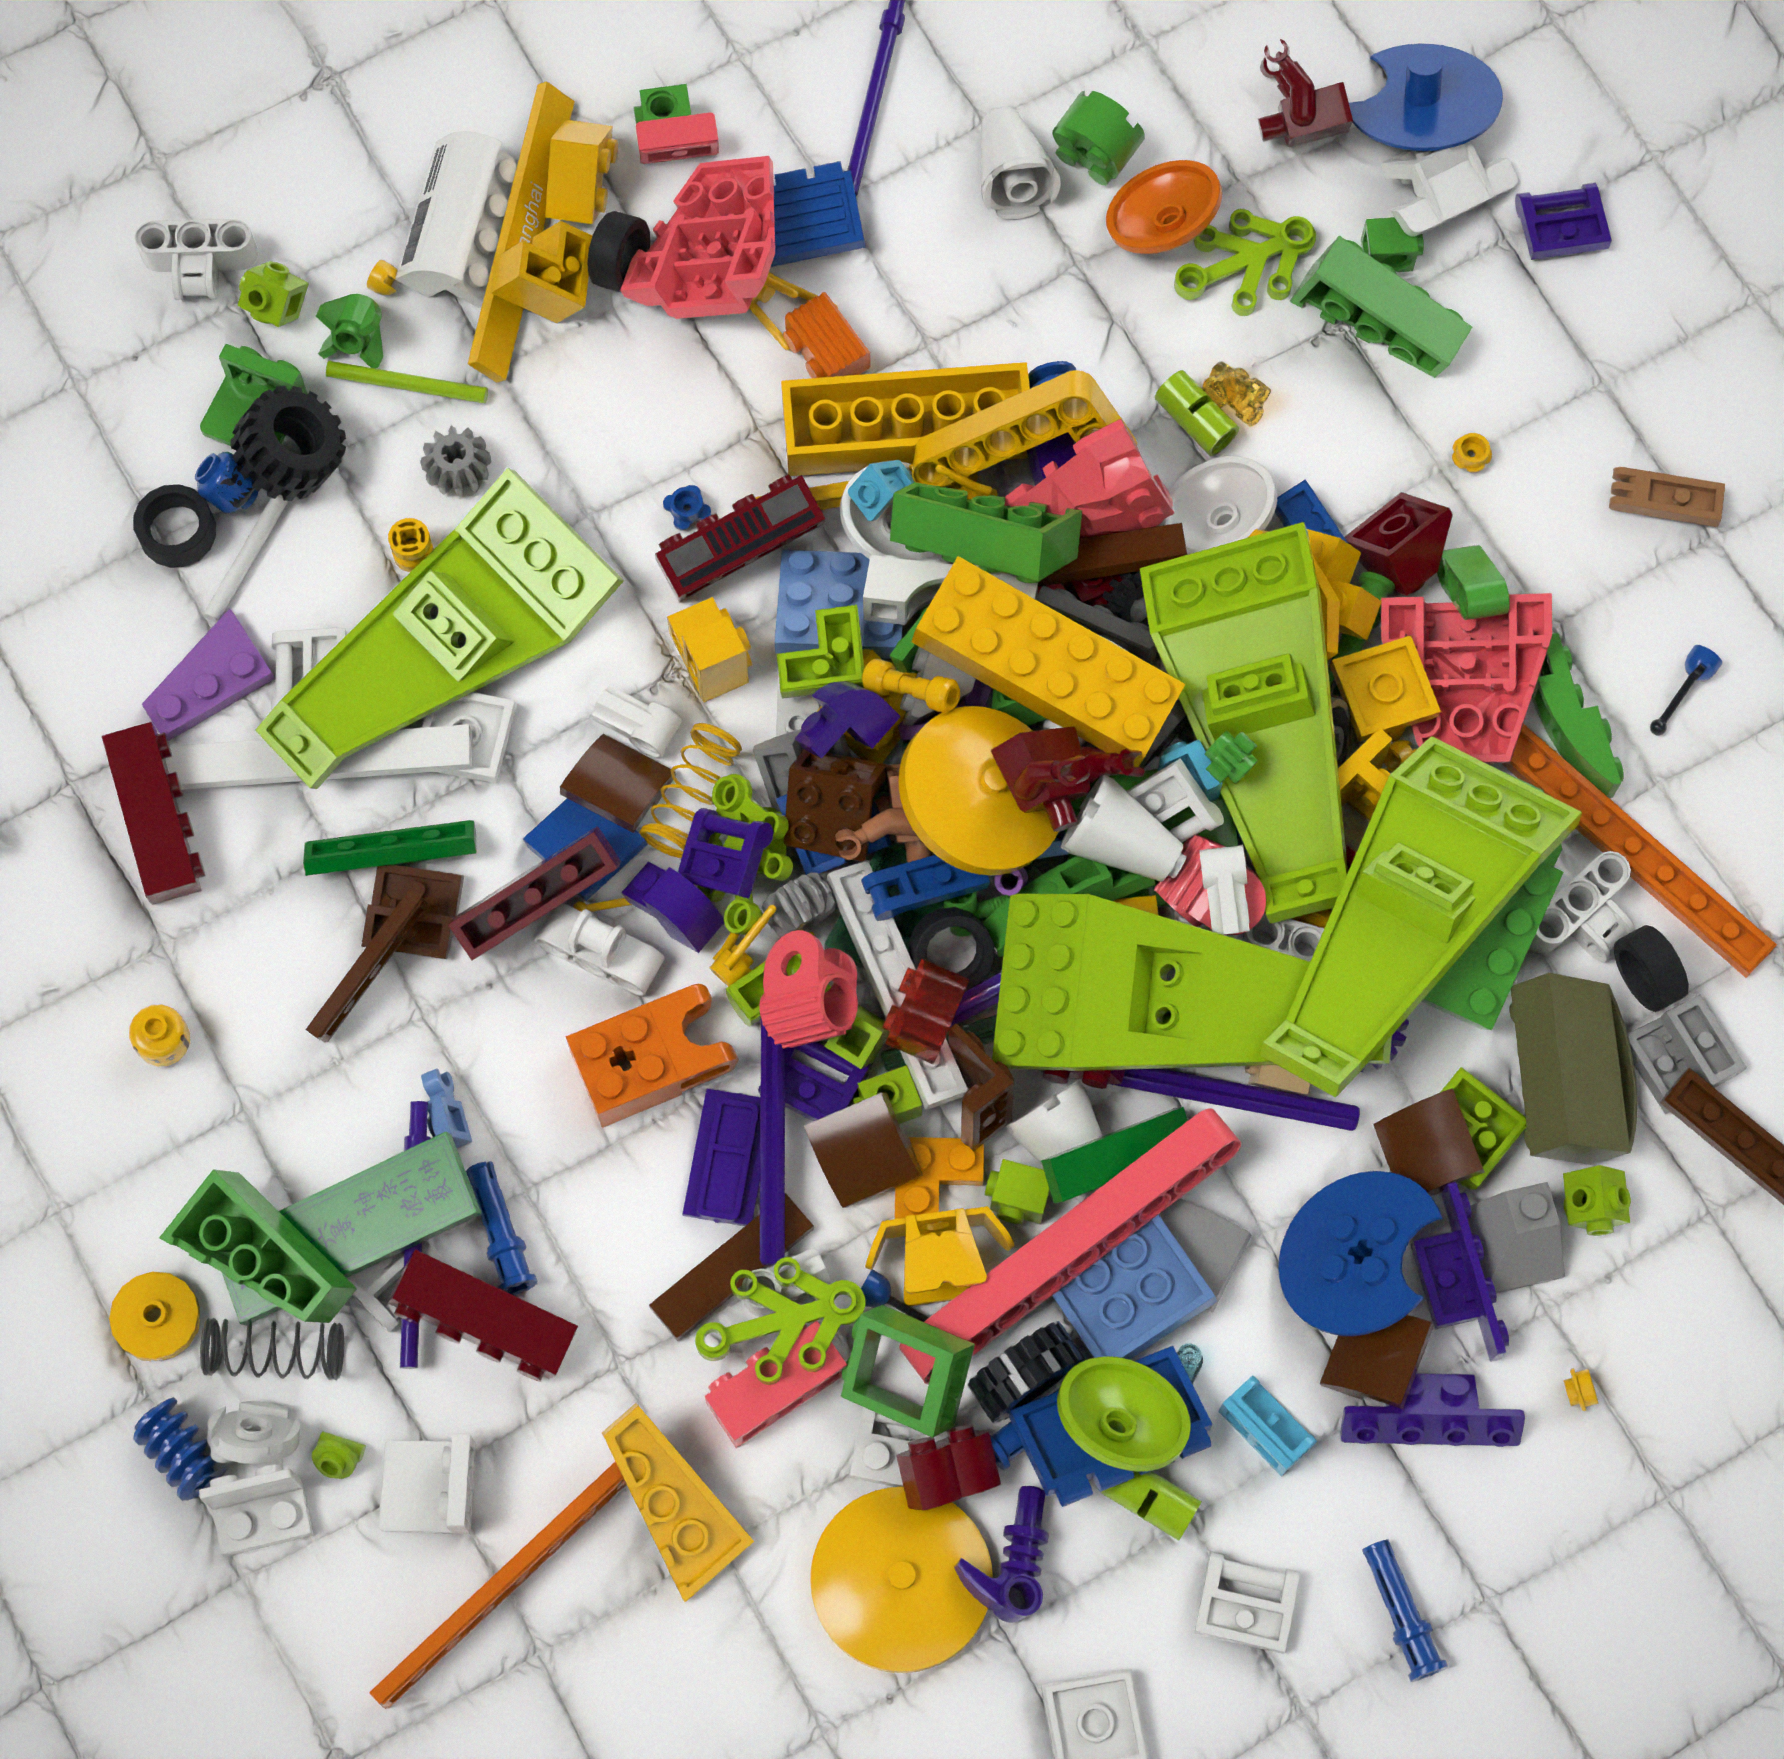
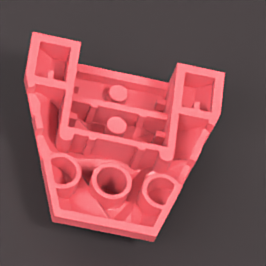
M769 156L700 163L673 200L678 209L669 222L665 224L664 221L659 220L653 228L657 238L649 250L644 252L638 249L633 256L620 289L624 297L645 306L661 305L669 316L676 319L746 313L752 299L757 297L763 288L775 256L773 161Z
M1122 419L1091 433L1075 443L1073 448L1076 455L1058 468L1057 463L1052 461L1042 468L1046 478L1036 486L1021 484L1005 496V506H1028L1030 502L1047 504L1046 513L1065 515L1067 508L1082 510L1079 539L1156 527L1165 518L1175 514L1172 507L1173 500L1169 491L1159 476H1152L1146 467L1135 440Z
M1552 593L1509 594L1510 604L1507 614L1472 620H1464L1452 602L1426 603L1424 597L1381 598L1382 643H1388L1411 635L1441 710L1438 717L1411 725L1418 748L1433 736L1486 764L1510 763L1547 650L1552 640Z

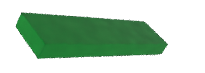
M467 820L306 841L303 857L305 875L476 854L475 822Z
M1184 1107L1173 1108L1041 1160L1053 1202H1064L1102 1187L1186 1123L1188 1119Z

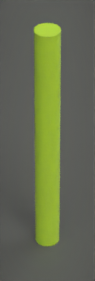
M328 361L326 366V377L484 404L488 397L487 387Z

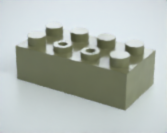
M1546 973L1513 985L1511 987L1512 1003L1509 1007V1013L1512 1021L1515 1023L1522 1096L1527 1124L1524 1140L1530 1150V1156L1593 1165L1631 1153L1637 1124L1636 1076L1629 1038L1610 985L1554 973Z

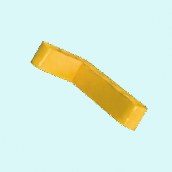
M1080 370L1069 371L919 439L915 445L912 478L916 483L944 487L954 481L936 471L937 465H942L967 477L1067 432L1077 443L1082 438L1122 418L1089 373ZM1131 433V435L1133 436V438H1134V440H1135V443H1136V445H1137V441H1136L1134 435Z

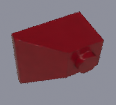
M1401 492L1344 538L1348 544L1361 552L1358 562L1368 572L1377 573L1388 578L1395 585L1394 592L1408 596L1420 590L1425 582L1438 572L1453 514L1448 507Z

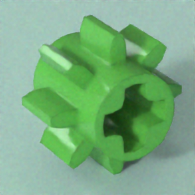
M1226 731L1205 752L1204 755L1212 761L1206 770L1219 783L1229 777L1237 784L1258 762L1251 754L1257 745L1243 732H1240L1234 738Z

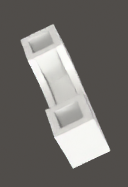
M870 555L863 594L864 620L906 625L913 614L931 603L953 564H945L938 560L919 561L902 559L896 555ZM1005 572L989 573L1036 600L1038 583H1024L1018 581L1016 575Z

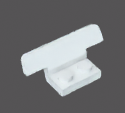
M1472 141L1442 150H1407L1381 163L1384 178L1401 179L1403 184L1413 183L1417 198L1391 210L1403 231L1412 237L1418 236L1508 192L1516 186L1518 181L1509 158H1498L1482 166Z

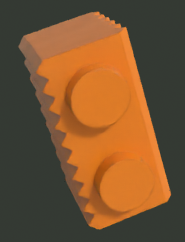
M822 292L819 296H815L813 300H808L806 304H802L799 308H795L792 312H788L785 315L786 331L783 332L785 342L793 353L796 354L800 351L801 355L804 356L807 361L805 366L811 378L859 375L870 368V351L826 292Z

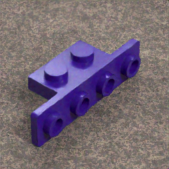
M1456 1182L1448 1183L1444 1187L1441 1196L1452 1232L1415 1240L1411 1243L1412 1252L1435 1330L1478 1320L1490 1362L1497 1361L1506 1353L1505 1347L1509 1346L1508 1331L1504 1321L1497 1320L1493 1308V1303L1497 1301L1496 1291L1492 1279L1484 1277L1480 1261L1484 1260L1483 1246L1477 1234L1472 1235L1468 1223V1218L1472 1216L1469 1199L1465 1192H1459Z
M1416 1373L1403 1410L1386 1404V1407L1346 1406L1343 1410L1340 1436L1341 1441L1344 1443L1519 1446L1525 1424V1414L1520 1409H1480L1475 1375Z

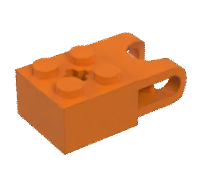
M698 983L685 987L565 1036L569 1051L602 1128L683 1095L682 1092L734 1070L739 1058L735 1049L729 1043L721 1041L715 1044L699 1046L690 1042L684 1035L688 1025L705 1015L711 1008L712 996L707 986ZM624 1060L630 1061L631 1068L623 1071L620 1065L617 1066L618 1063Z

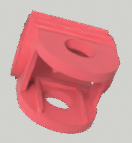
M1198 834L1183 843L1181 853L1187 857L1174 879L1167 876L1164 881H1159L1154 891L1193 926L1200 928L1203 923L1212 929L1207 889L1203 887L1199 850L1226 846ZM1246 866L1248 884L1244 886L1248 903L1249 929L1251 930L1258 924L1264 914L1266 893L1258 875ZM1247 931L1240 932V933H1233V934H1224V935H1239V934L1245 933V932H1247Z
M804 930L789 932L773 945L764 966V994L761 996L759 1009L763 1026L768 1032V1037L771 1036L774 1039L775 1045L781 1044L783 1049L845 1035L846 1030L852 1029L851 1025L857 1015L858 999L856 993L857 968L851 956L836 948L824 950L820 940ZM800 954L801 965L793 975L788 976L786 969L789 960L794 955ZM834 981L832 987L825 992L828 983Z

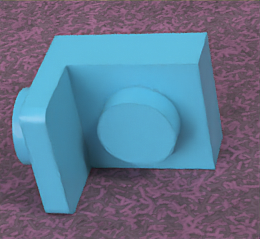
M900 460L872 463L868 465L850 486L848 494L868 521H875L889 506L893 505V494L914 483V480Z
M1200 740L1187 744L1185 741L1178 742L1163 752V756L1160 757L1158 772L1181 758L1208 800L1212 802L1219 798L1223 783H1219L1206 770L1211 760L1204 755L1206 751Z

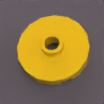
M153 1271L138 1275L123 1285L112 1301L109 1316L112 1335L125 1352L139 1360L158 1361L174 1358L190 1346L199 1331L200 1306L198 1298L185 1281L170 1273ZM154 1308L160 1309V1318L155 1322H148V1312Z

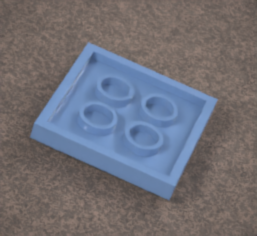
M782 550L775 630V654L818 649L815 610L857 605L862 649L873 650L880 658L891 659L889 655L895 649L898 641L902 639V625L864 620L863 594L869 558L862 553Z
M1159 1214L1052 1295L1093 1358L1110 1356L1129 1360L1218 1302L1210 1287Z

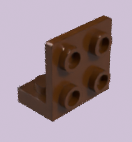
M804 749L789 768L785 815L789 826L784 836V844L841 857L839 851L853 849L856 845L853 840L838 842L835 839V834L842 829H850L855 832L862 828L861 824L871 819L873 797L886 780L887 764L829 752L821 759ZM869 841L861 845L860 854L852 860L865 861L868 856Z
M955 1024L949 1028V1047L965 1084L969 1088L962 1099L961 1141L975 1151L1012 1122L1014 1078L1010 1070L1002 1062L997 1061L995 1063L985 1053L982 1042L974 1033L970 1031L966 1033L958 1024Z

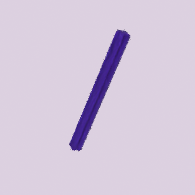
M761 1019L760 1261L762 1265L774 1266L778 1260L785 1257V1048L783 1049L781 1044L775 1045L774 1039L771 1036L768 1037V1032L763 1026Z
M1162 1068L1125 1069L1122 1084H1110L1350 1131L1356 1129L1360 1117V1108L1355 1105Z

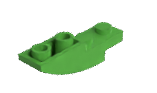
M1553 633L1540 671L1542 676L1538 678L1532 695L1536 712L1546 733L1560 755L1608 798H1613L1624 779V772L1620 759L1613 757L1609 744L1612 741L1610 724L1606 718H1601L1598 705L1583 708L1584 697L1582 689L1578 683H1573L1570 673L1572 669L1570 650L1567 646H1562L1559 634Z
M1076 856L1031 881L1016 894H1090L1114 901L1153 886L1156 883L1154 879ZM1010 898L983 922L994 942V950L998 957L1004 955Z

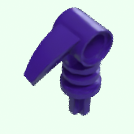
M1021 1486L1018 1493L1014 1525L1004 1527L1003 1537L1010 1541L1011 1545L1003 1547V1554L1009 1558V1561L1001 1563L1000 1575L997 1578H990L963 1558L959 1559L954 1567L959 1579L973 1597L992 1610L999 1619L1009 1623L1018 1622L1035 1613L1043 1601L1042 1588L1033 1577L1041 1575L1042 1569L1036 1565V1561L1043 1560L1044 1553L1038 1549V1546L1048 1543L1049 1533L1041 1529L1046 1494L1044 1490L1035 1486ZM1011 1587L1018 1589L1023 1594L1025 1600L1023 1609H1018L1011 1604L1009 1600V1590Z

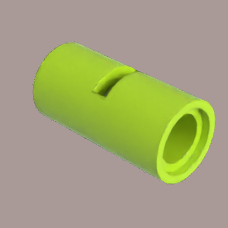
M1180 370L1170 376L1155 394V400L1209 456H1214L1225 449L1239 432V426L1184 370Z
M1133 1471V1479L1101 1492L1104 1496L1178 1541L1202 1503L1199 1499L1153 1471L1140 1475L1138 1471Z

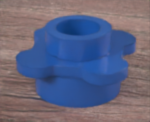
M695 485L681 487L663 500L664 509L669 511L674 518V527L681 531L687 530L690 524L711 515L710 506L704 504L701 490ZM685 505H690L691 509L686 511L683 509V507Z

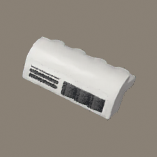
M457 131L435 142L395 280L428 298L443 290H447L478 308L482 306L518 164L517 159L500 150L502 141L478 132Z

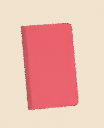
M711 112L636 123L640 163L650 164L717 155L719 153L715 115Z

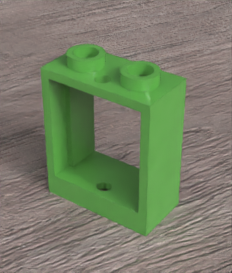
M885 1305L862 1313L857 1318L852 1329L854 1343L851 1356L846 1361L847 1366L842 1370L844 1384L841 1397L932 1438L953 1428L975 1344ZM881 1335L935 1357L924 1406L870 1383Z

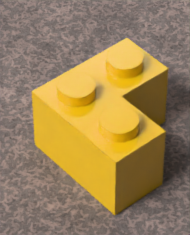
M565 120L552 136L545 218L593 224L600 212L605 213L608 189L602 188V178L604 173H608L610 163L615 164L618 152V140L612 139L613 126Z
M559 221L534 236L532 244L525 241L518 243L495 257L491 294L555 323L585 308L589 279L587 261L592 235L563 221Z
M1307 529L1312 554L1340 601L1339 633L1368 640L1382 601L1362 587L1350 584L1361 552L1339 537Z
M713 597L667 616L669 634L703 703L749 683L748 667L752 666V661L748 653L751 650L747 635L741 626L738 628L734 627L727 609L719 610Z

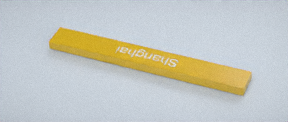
M547 81L537 85L467 363L496 383L505 381L507 378L524 308L491 294L495 257L522 241L532 244L533 237L543 232L546 220L550 142L552 136L564 121L571 119L575 101Z

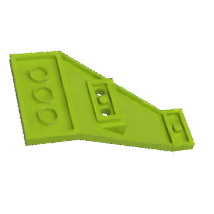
M1301 522L1140 568L1150 635L1168 675L1185 684L1178 698L1197 740L1201 741L1205 751H1207L1224 732L1228 731L1234 738L1240 732H1243L1257 745L1251 752L1258 760L1255 766L1237 784L1227 777L1222 782L1220 792L1266 893L1265 912L1270 924L1333 908L1348 874L1321 595L1305 523Z
M1431 736L1389 775L1288 1016L1263 1042L1260 1056L1336 1098L1368 1064L1537 867L1579 825L1582 812Z

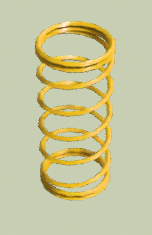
M706 723L694 724L690 733L696 745L685 746L680 751L681 757L686 764L673 766L670 770L676 784L665 785L660 790L666 804L654 805L650 809L651 815L657 824L643 825L639 831L641 837L650 846L677 858H682L688 834L679 829L664 825L658 820L654 811L658 807L671 808L689 821H693L695 813L683 807L673 805L665 796L664 791L666 788H680L700 802L708 805H713L714 803L712 797L706 793L682 785L674 774L677 768H689L700 777L714 784L721 778L709 770L693 766L686 759L684 752L689 748L700 749L719 763L733 766L735 763L730 757L738 756L742 750L740 742L735 737L716 726ZM698 730L709 732L724 739L736 750L717 745L701 735ZM712 753L717 754V755H719V756L725 758V759L728 760V761H725V760H723V759H720L719 757L713 755ZM703 773H706V774H708V775L714 777V778L717 779V780H714V779H712V778L706 776V775L703 774ZM647 832L657 834L672 841L682 850L674 849L657 841Z

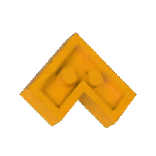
M909 1137L923 1176L895 1187V1219L906 1218V1216L939 1212V1185L983 1186L984 1144L973 1151L961 1141V1138Z

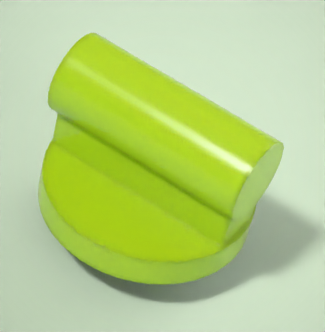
M322 1431L317 1445L312 1452V1461L324 1476L344 1479L353 1473L357 1463L362 1460L366 1445Z

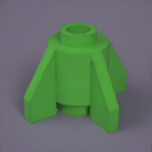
M350 294L320 305L316 317L331 330V334L322 344L318 355L325 359L336 353L338 349L347 354H356L361 351L359 357L371 368H378L384 356L379 325L382 319V312L379 305L372 298L362 294Z

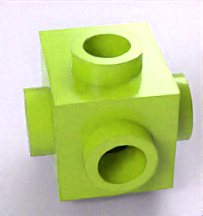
M269 261L248 269L244 273L239 284L241 295L237 306L250 312L251 317L259 322L271 323L280 327L299 318L309 282L289 273V269L285 265Z
M1597 1165L1563 1173L1565 1190L1563 1205L1569 1226L1586 1229L1587 1235L1601 1236L1613 1233L1614 1226L1630 1223L1629 1207L1631 1197L1626 1186L1625 1171Z

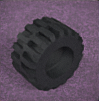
M277 386L273 392L268 389L259 398H256L235 425L232 432L234 437L231 439V449L236 450L232 457L235 463L243 465L240 473L244 480L250 476L254 481L252 487L258 492L263 488L267 491L268 497L276 499L278 495H282L284 501H292L296 496L300 500L304 499L311 492L315 493L341 463V458L346 450V446L342 444L346 439L345 430L338 428L341 424L339 416L332 415L329 411L332 407L326 401L323 404L319 402L317 394L311 391L308 394H304L302 388L293 386L290 391L285 386ZM275 432L285 434L294 440L299 446L302 455L292 453L283 447L278 441Z

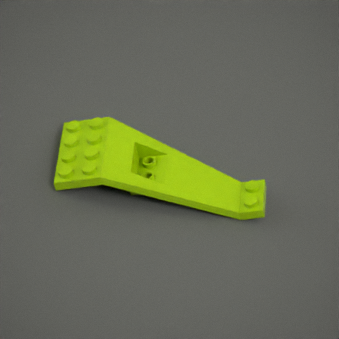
M506 468L458 526L278 702L255 731L309 788L318 789L344 758L570 643L624 580L515 470ZM436 605L438 607V615L435 619H432L430 611ZM464 633L466 643L460 648L458 638Z
M1090 894L1010 895L992 1060L995 1063L997 1061L1002 1062L1008 1069L1067 1071L1276 1065L1260 1056L1262 1044L1286 1020L1310 961ZM1175 968L1174 978L1168 981L1167 974L1169 970ZM1171 1011L1169 1022L1163 1024L1164 1014ZM1392 1036L1368 1064L1390 1063Z

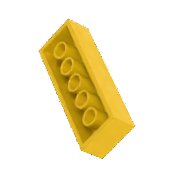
M1027 362L782 380V405L788 474L790 476L855 472L872 463L893 460L912 464L914 461L915 445L922 437L1030 389ZM1027 451L1006 460L1028 458Z
M959 556L956 558L917 625L911 641L1060 727L1075 726L1078 737L1106 753L1120 754L1123 749L1142 751V755H1138L1134 759L1133 767H1139L1185 686L1183 682Z

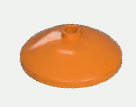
M1176 160L1150 167L1130 179L1113 197L1106 214L1107 229L1113 241L1119 247L1129 252L1157 254L1179 248L1199 236L1214 219L1222 201L1220 181L1210 167L1197 161Z

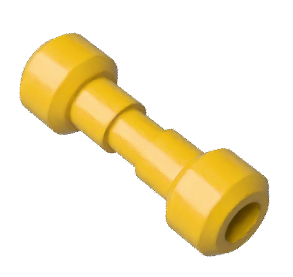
M881 659L871 660L865 666L862 673V683L865 689L881 696L887 695L890 691L898 694H910L916 699L926 701L929 709L942 713L952 711L960 699V688L956 680L943 676H936L932 680L922 677H910L907 673L896 671L893 663Z

